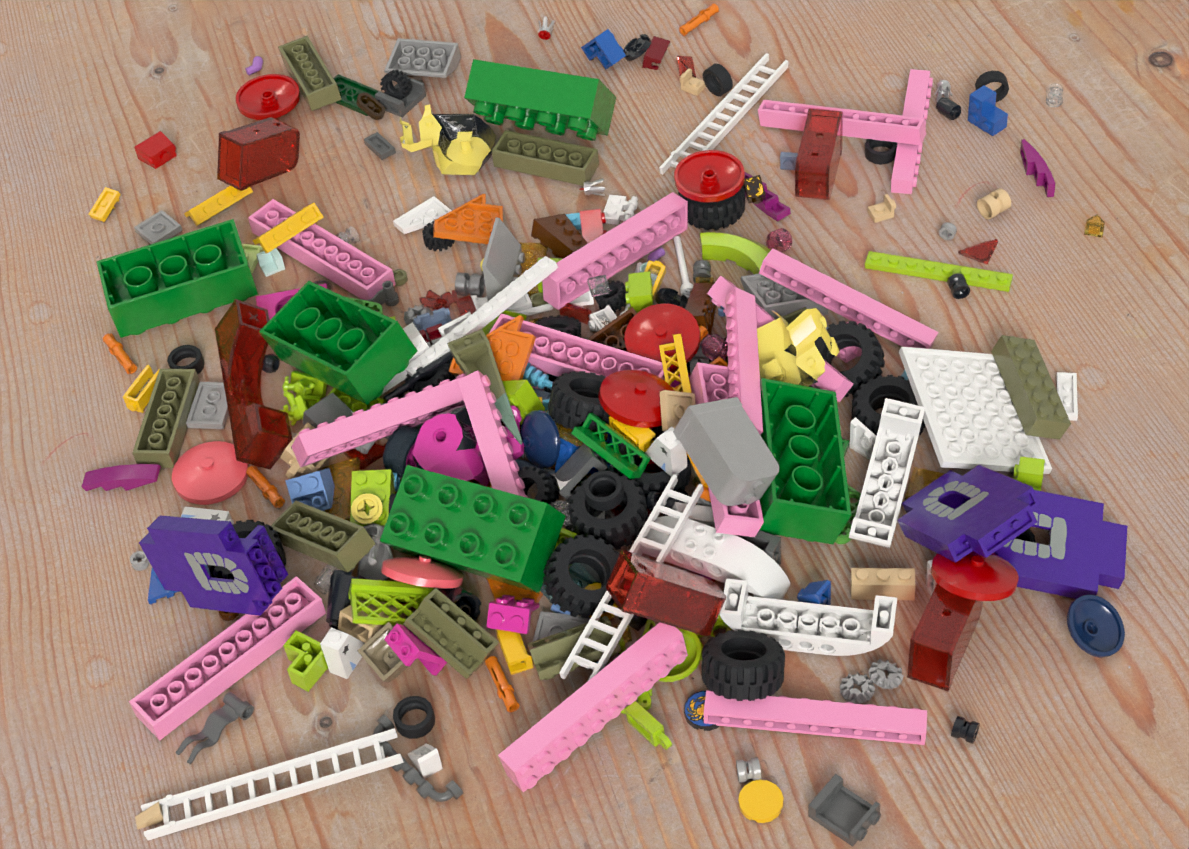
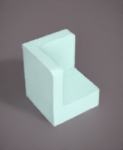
M277 248L267 254L263 251L256 255L259 266L266 277L285 269L282 256Z

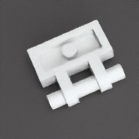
M609 195L603 211L605 212L606 223L619 225L620 220L625 222L633 217L634 210L638 206V198L632 196L631 200L627 201L626 196Z

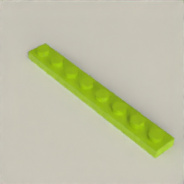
M869 251L865 262L866 269L947 282L950 276L960 273L965 276L966 283L970 286L1006 292L1010 291L1013 274L872 251Z

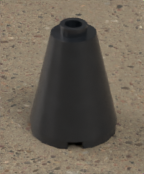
M335 570L330 576L326 622L329 623V627L339 630L340 611L351 605V600L348 596L351 579H366L361 575H358L357 578L353 577L350 571Z
M461 587L437 588L476 622L481 613L479 610L481 601L475 594Z

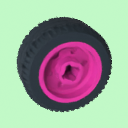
M402 426L392 433L383 453V464L386 470L391 469L392 472L397 473L398 477L402 478L407 465L416 467L412 453L420 430L410 426Z

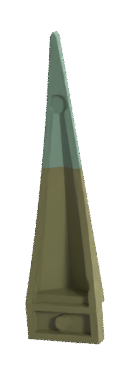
M481 329L448 342V348L455 362L466 376L477 370L483 375L488 376L491 382L489 386L490 391L493 392L496 398L495 406L502 415L501 421L519 444L522 445V439L489 340L484 331Z

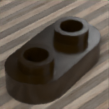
M360 93L358 95L356 104L374 120H380L384 117L385 107L368 93Z

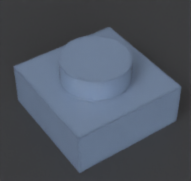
M781 152L780 169L797 170L798 153Z

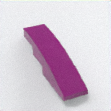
M1021 139L1020 155L1026 175H1033L1036 186H1044L1046 196L1054 197L1056 183L1049 167L1036 149L1025 139Z
M745 172V179L753 177ZM762 182L766 197L763 199V202L754 205L777 222L790 215V208L779 202L778 196L767 190L766 183Z
M131 464L88 471L85 473L81 487L85 491L102 487L105 491L122 487L127 491L157 482L161 466L159 464Z

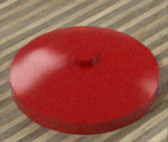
M267 74L253 78L242 85L235 99L239 112L245 117L254 120H270L281 117L294 109L300 100V90L296 81L288 76Z
M704 150L695 152L682 159L676 166L674 171L675 186L683 196L694 201H722L732 197L742 188L745 181L744 166L738 158L724 151Z
M656 304L639 311L627 325L624 337L626 350L629 353L662 362L659 345L674 343L673 335L681 334L687 364L695 356L700 345L701 336L698 323L689 311L674 304ZM675 349L664 351V354L670 358L676 353ZM671 364V366L669 367L670 371H674L679 368L673 364Z
M622 370L610 374L603 380L599 391V401L605 412L615 420L633 427L653 428L662 425L660 392L664 390L674 391V389L665 380L654 374L639 370Z
M972 551L956 563L940 554H936L931 566L932 577L942 588L957 596L977 601H997L1008 598L1016 591L1019 580L1016 569L1008 561L993 553L986 558Z

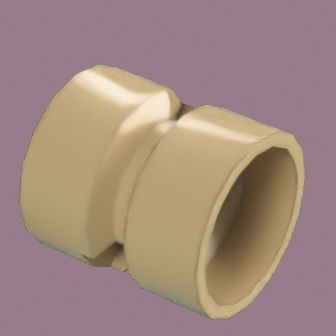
M1001 188L994 190L977 201L979 213L988 220L1011 207V199L1008 193Z

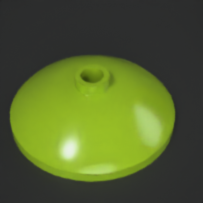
M673 624L683 634L688 656L681 664H677L672 668L666 677L660 678L658 681L674 682L684 679L694 672L700 663L702 647L699 638L692 630L685 626Z

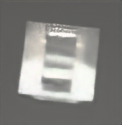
M606 275L587 279L592 297L610 293Z

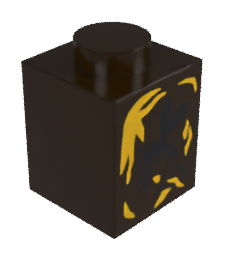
M757 175L746 178L744 187L748 203L758 204L763 202L766 194L761 176Z

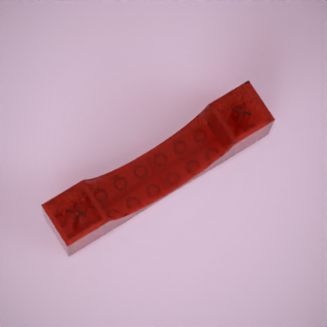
M235 299L215 327V334L236 461L271 470L293 438L288 413L264 406L261 396V373L268 343L259 331L270 321L267 309Z

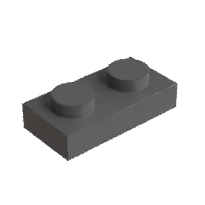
M378 132L364 139L365 145L381 160L396 153L395 148Z

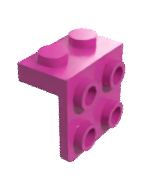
M502 595V598H496V600L489 603L486 628L528 634L531 612L538 609L540 604L535 603L534 599L531 598L516 600L514 599L515 596Z

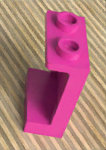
M397 623L385 637L387 644L405 666L409 667L418 658L432 675L437 676L447 664L443 658L404 625Z

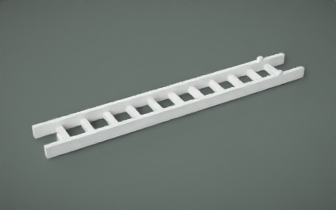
M766 53L675 151L671 152L670 157L659 167L660 174L663 175L671 166L676 168L678 162L675 161L680 156L685 158L690 155V153L684 152L688 147L700 151L713 150L787 70L788 61L785 60L777 70H773L764 66L769 61V54ZM761 71L771 76L767 80L756 76V74ZM752 80L763 85L758 89L747 84ZM743 89L754 93V95L748 98L738 93ZM733 99H736L744 102L745 104L741 108L733 104H730V102ZM726 108L737 113L731 117L721 112ZM715 118H719L728 123L725 126H721L712 121ZM709 127L720 132L716 136H712L703 131ZM697 137H700L710 142L707 146H703L694 141Z
M673 474L560 671L562 679L566 678L574 662L594 670L589 680L605 667L684 524L692 514L693 508L704 491L702 484L697 486L692 497L673 491L678 482L677 475ZM672 497L688 504L683 513L665 507L667 499ZM659 513L679 519L674 529L655 522ZM650 529L670 535L665 545L646 539ZM641 545L661 551L655 562L636 555ZM632 561L651 568L646 578L627 571ZM623 577L642 584L637 595L617 588ZM613 594L633 601L627 612L608 605ZM603 611L623 618L617 629L598 622ZM594 628L613 635L608 646L588 639ZM584 645L604 652L598 664L578 656Z
M394 728L173 796L170 794L166 798L143 804L141 809L145 811L159 801L164 821L163 826L144 831V836L147 840L155 839L404 763L401 754L385 758L383 746H380L381 742L398 738L397 732ZM374 745L377 761L362 765L359 749ZM353 751L356 767L341 771L338 756ZM332 758L335 773L320 778L317 762ZM311 764L313 780L298 784L296 768ZM290 771L292 787L277 791L275 775ZM268 777L271 793L256 797L254 781ZM248 783L250 799L235 804L232 788ZM226 790L228 806L213 810L211 794ZM205 796L207 812L192 817L190 800ZM184 803L185 819L177 822L170 821L169 807Z

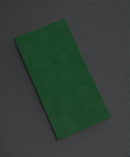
M339 74L333 79L338 86L341 100L335 103L368 116L357 106V97L360 93H368L375 98L378 90Z

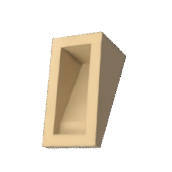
M159 801L135 816L137 829L164 822L162 807Z

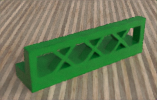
M589 413L584 424L574 427L571 433L629 479L640 478L651 459L649 455L593 413ZM592 420L597 423L598 432H592L588 429ZM605 432L611 434L613 443L608 444L605 442ZM623 443L626 445V455L620 453L618 444ZM638 454L643 458L639 467L634 464L633 455Z

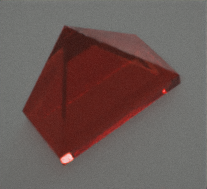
M677 56L676 62L679 78L687 69H692V77L696 78L692 57Z
M989 240L959 250L958 253L988 265L998 240Z
M567 303L559 309L560 315L568 316V318L573 317L587 325L588 321H590L589 315L592 314L591 310L587 307L573 303Z

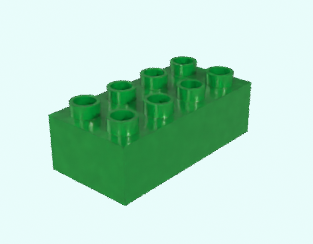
M473 59L464 96L474 106L473 112L485 116L484 121L487 123L503 125L504 119L515 121V127L524 130H534L535 124L546 126V132L560 136L565 134L566 129L577 131L576 136L578 138L595 141L597 134L608 136L616 102V96L600 79Z
M234 219L96 261L107 308L120 338L129 335H139L148 329L164 324H174L180 319L199 313H209L215 308L233 302L240 303L249 297L259 295Z
M308 281L259 331L281 361L366 405L382 395L384 387L396 374L403 372L407 368L409 360L418 352L398 321L311 281Z
M761 378L763 432L760 436L779 465V472L760 499L764 520L760 531L772 535L833 545L851 517L836 392Z
M407 465L380 542L401 553L418 558L419 556L431 557V560L441 562L455 569L540 593L545 576L543 573L544 568L554 552L566 516L545 502Z

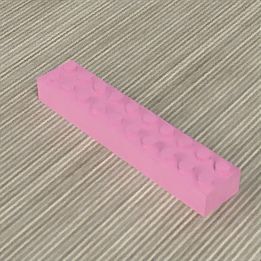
M672 192L557 262L558 268L542 280L543 300L559 310L687 230L688 201Z
M272 199L248 217L252 233L259 237L296 212ZM315 223L276 247L363 300L372 299L377 292L383 289L382 284L385 281H391L393 286L396 285L392 269Z
M500 314L490 332L515 317ZM523 320L520 332L536 337L528 363L544 373L559 377L564 373L585 371V373L592 372L596 375L607 377L612 373L622 370H639L654 374L665 380L662 362Z
M697 362L689 378L692 393H695L696 404L730 398L729 370L726 366ZM709 488L716 533L755 537L764 523L760 500L748 505L744 503L727 506L719 502Z
M461 374L452 381L449 379L444 380L435 387L432 385L427 386L418 393L412 391L401 399L395 397L384 405H381V403L375 404L367 411H363V409L358 410L352 414L353 416L347 418L346 416H341L330 424L328 422L321 423L313 430L307 428L300 431L291 446L300 468L390 436L396 429L402 426L415 427L424 424L435 415L465 405L457 380L466 375Z
M296 576L282 587L283 589L273 598L271 605L261 616L245 614L129 701L136 717L160 741L283 647L296 630L299 632L304 631L325 615L326 611L322 599Z
M666 618L659 622L498 755L507 776L523 793L527 789L534 787L540 778L552 772L558 763L566 760L576 748L583 746L588 738L594 733L601 731L606 723L618 717L625 707L635 702L642 693L649 691L654 683L660 678L666 677L672 668L677 664H681L686 659L688 653L683 634Z

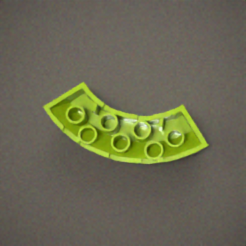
M715 232L699 233L703 260H731L745 270H750L753 274H759L763 260L771 251L767 246L745 237Z

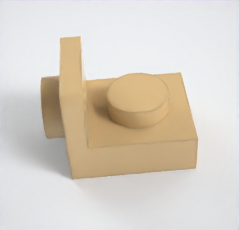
M687 69L680 76L681 90L698 96L706 87L703 80L692 77V69Z
M885 194L884 202L869 206L867 212L874 223L894 217L896 203L888 194Z

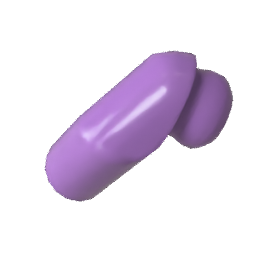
M260 56L254 57L252 65L245 68L246 73L251 75L260 71L263 59Z
M660 247L648 256L647 262L649 260L653 262L658 261L659 258L665 255L664 249Z

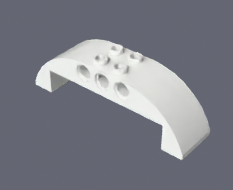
M885 399L857 512L852 522L849 534L850 539L886 548L891 547L925 407Z
M663 516L657 517L655 522L674 529L679 519ZM687 519L664 560L723 583L726 582V579L747 581L748 592L752 593L754 597L782 600L790 587V581L782 568L763 550L738 536L716 533L714 527L691 519ZM650 529L646 539L665 545L670 535ZM641 545L636 555L645 559H649L650 556L657 558L661 551Z
M726 579L720 617L733 631L744 630L749 632L751 630L759 634L764 633L767 637H773L781 644L783 650L832 656H850L873 651L892 638L897 598L876 595L874 610L752 597L748 596L747 581Z

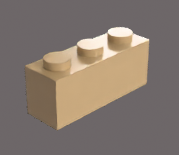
M851 568V600H875L876 595L895 597L897 600H915V568Z

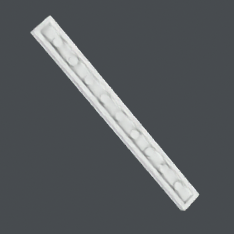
M547 256L540 259L515 281H512L476 312L468 316L467 319L413 360L405 369L406 372L412 376L419 367L424 368L450 352L447 345L448 342L484 328L558 268L556 262Z

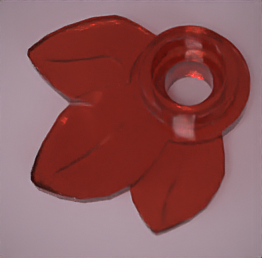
M429 290L426 297L419 298L422 305L432 308L434 311L442 307L449 308L450 310V305L454 302L450 292L439 296Z

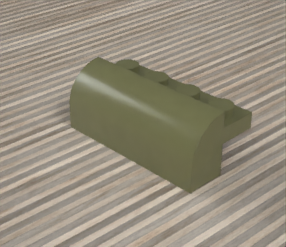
M437 588L423 599L418 609L403 623L404 626L466 679L483 665L499 643Z
M607 616L599 618L598 622L612 627ZM588 622L527 644L540 681L552 679L560 674L562 667ZM594 628L588 639L608 646L613 635ZM619 643L610 658L621 651ZM584 645L578 656L596 662L601 659L604 652ZM574 662L569 672L574 671L580 665Z

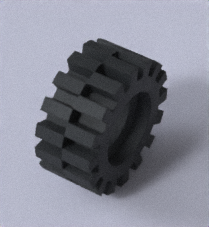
M396 69L383 76L380 85L382 86L381 91H385L384 94L402 100L410 94L412 83H409L411 81L410 78H406L407 74L403 75V71L399 72ZM392 80L397 82L400 91L394 88Z
M432 221L433 224L428 223L422 231L424 244L429 250L433 249L436 252L439 249L440 252L443 248L447 250L448 246L452 247V244H454L455 240L433 237L434 221Z
M614 280L610 284L606 282L605 286L601 285V289L598 288L596 290L595 300L600 310L609 305L615 313L617 309L620 311L622 306H626V293L628 292H626L623 282L618 280L616 283Z

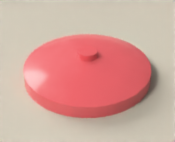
M222 441L206 442L189 449L177 460L172 471V482L176 492L184 500L199 505L215 504L232 497L244 486L248 478L246 470L249 468L245 454L237 446Z
M428 556L387 559L383 561L381 572L391 579L429 588H457L462 586L464 578L462 572L441 562L431 560V557Z

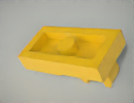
M105 187L88 215L93 219L105 222L112 209H115L114 205L116 202H119L121 194L118 191Z

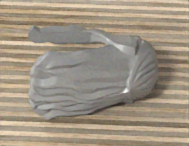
M375 523L364 526V528L375 542V545L359 561L358 575L368 580L386 581L389 577L385 576L381 569L384 560L393 558L391 548L380 542L384 527Z

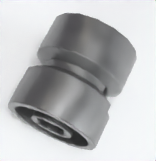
M457 273L455 279L456 295L467 296L470 293V295H477V297L483 296L485 288L483 274L473 273L470 276L469 273Z

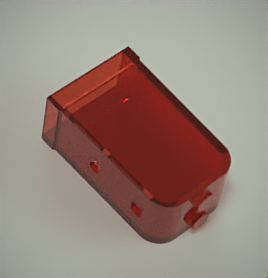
M808 109L795 165L796 197L830 200L843 151V111Z
M270 117L229 131L220 132L217 179L243 191L248 187L293 170L299 159V130Z
M623 549L606 585L607 591L622 612L641 616L703 636L711 635L727 598L716 583L703 576L632 554Z
M937 583L917 628L910 639L907 678L949 692L952 681L979 621L983 601L957 596L945 590Z

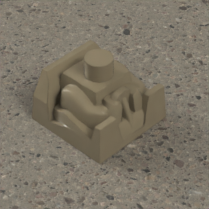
M389 622L357 650L384 682L394 680L408 667L405 666L385 641V637L393 629Z

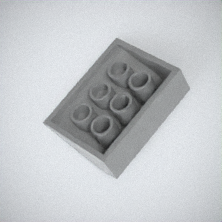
M398 38L384 71L389 73L397 69L399 72L403 71V74L446 78L458 67L461 59L458 43Z
M495 218L482 264L488 301L506 288L512 281H515L518 275H521V264L525 261V253L522 252L520 243L500 218Z
M761 274L741 276L740 280L744 291L754 295L755 302L775 319L780 317L772 311L777 312L782 317L804 307L807 309L817 308L823 316L828 315L829 309Z

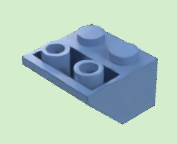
M330 468L285 480L292 504L296 500L322 511L332 508L335 485Z

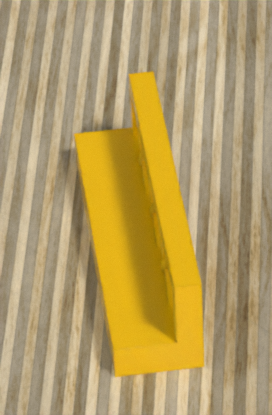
M242 178L188 210L184 215L186 218L190 216L195 225L198 226L253 191L246 179Z
M315 203L309 204L252 241L255 245L260 243L267 254L322 219L323 215Z
M681 334L673 335L674 343L659 345L665 381L670 385L674 380H677L681 385L678 389L673 388L674 391L681 392L683 390V392L691 393ZM676 350L672 358L664 354V351ZM671 364L679 367L674 374L667 370Z

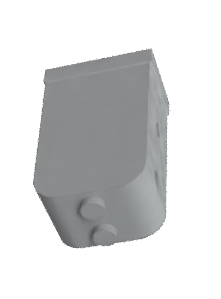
M738 397L688 406L673 431L675 437L681 442L716 499L724 505L735 506L744 503L748 505L760 500L779 472V465L743 409Z

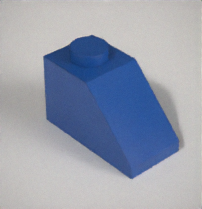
M824 580L809 583L805 589L802 588L797 595L798 602L831 605V582Z

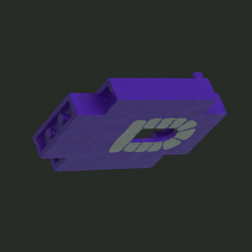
M978 465L963 476L950 470L902 502L907 514L897 521L905 537L956 563L972 551L987 558L1037 523L1032 510L1039 506L1040 502L1033 487Z
M1034 490L1040 505L1032 510L1037 520V523L1032 527L1050 530L1049 545L1014 538L993 553L1008 561L1016 569L1019 576L1017 587L1075 599L1084 595L1096 596L1098 585L1119 589L1125 579L1128 526L1103 521L1104 503Z
M160 515L147 528L149 533L139 542L164 590L182 592L192 608L261 616L271 605L273 598L283 589L280 583L288 576V572L265 527L257 525L246 538H239L231 521ZM204 564L227 568L232 572L234 580L210 577Z

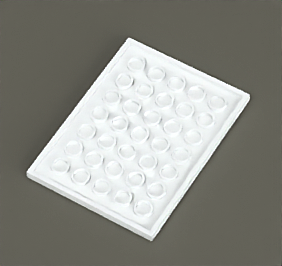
M913 347L900 348L899 354L918 406L925 407L923 420L940 467L973 469L981 465L993 471L1014 472L1015 464L1019 465L1021 456L1045 459L1043 474L1051 472L1052 467L1040 438L1028 436L1024 432L993 354Z

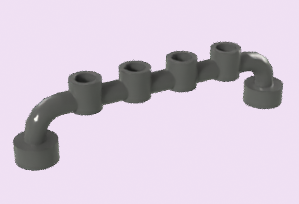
M383 714L377 720L378 726L374 729L373 735L391 730L395 726ZM387 741L380 743V746H383L385 757L398 754ZM404 758V763L391 766L396 772L402 769L405 772L402 775L409 785L415 782L419 786L416 789L417 792L424 799L429 796L435 801L444 802L452 797L458 799L463 794L462 789L453 780L445 786L446 792H437Z

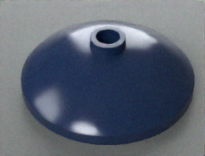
M542 410L531 411L524 418L520 430V436L524 444V454L534 466L541 469L549 468L556 463L559 457V432L549 414Z
M1084 595L1072 602L1067 612V625L1075 643L1083 651L1095 657H1109L1118 652L1124 642L1125 629L1117 610L1108 601L1095 595Z

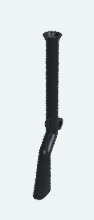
M448 352L424 368L419 367L406 383L385 395L383 399L388 403L390 399L399 398L411 389L419 379L453 359V355L451 352Z

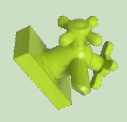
M292 371L290 383L289 376H286L282 385L284 397H286L285 393L288 390L294 391L295 398L299 395L320 396V398L326 396L327 384L303 372Z
M287 391L285 395L291 409L288 410V405L286 404L283 406V410L277 411L283 420L282 425L287 426L288 420L292 421L291 426H295L296 421L303 420V413L321 401L320 396L299 395L295 398L291 392Z

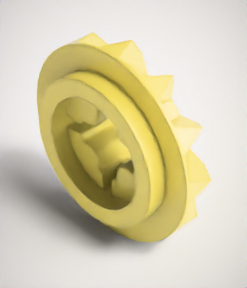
M362 494L353 501L351 514L355 521L362 525L372 524V522L379 520L380 515L383 514V505L376 495ZM365 503H367V505L370 508H373L369 511V515H367L365 511H363L365 510Z

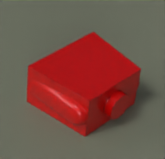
M161 131L134 147L138 159L155 169L177 156L175 152L176 146Z

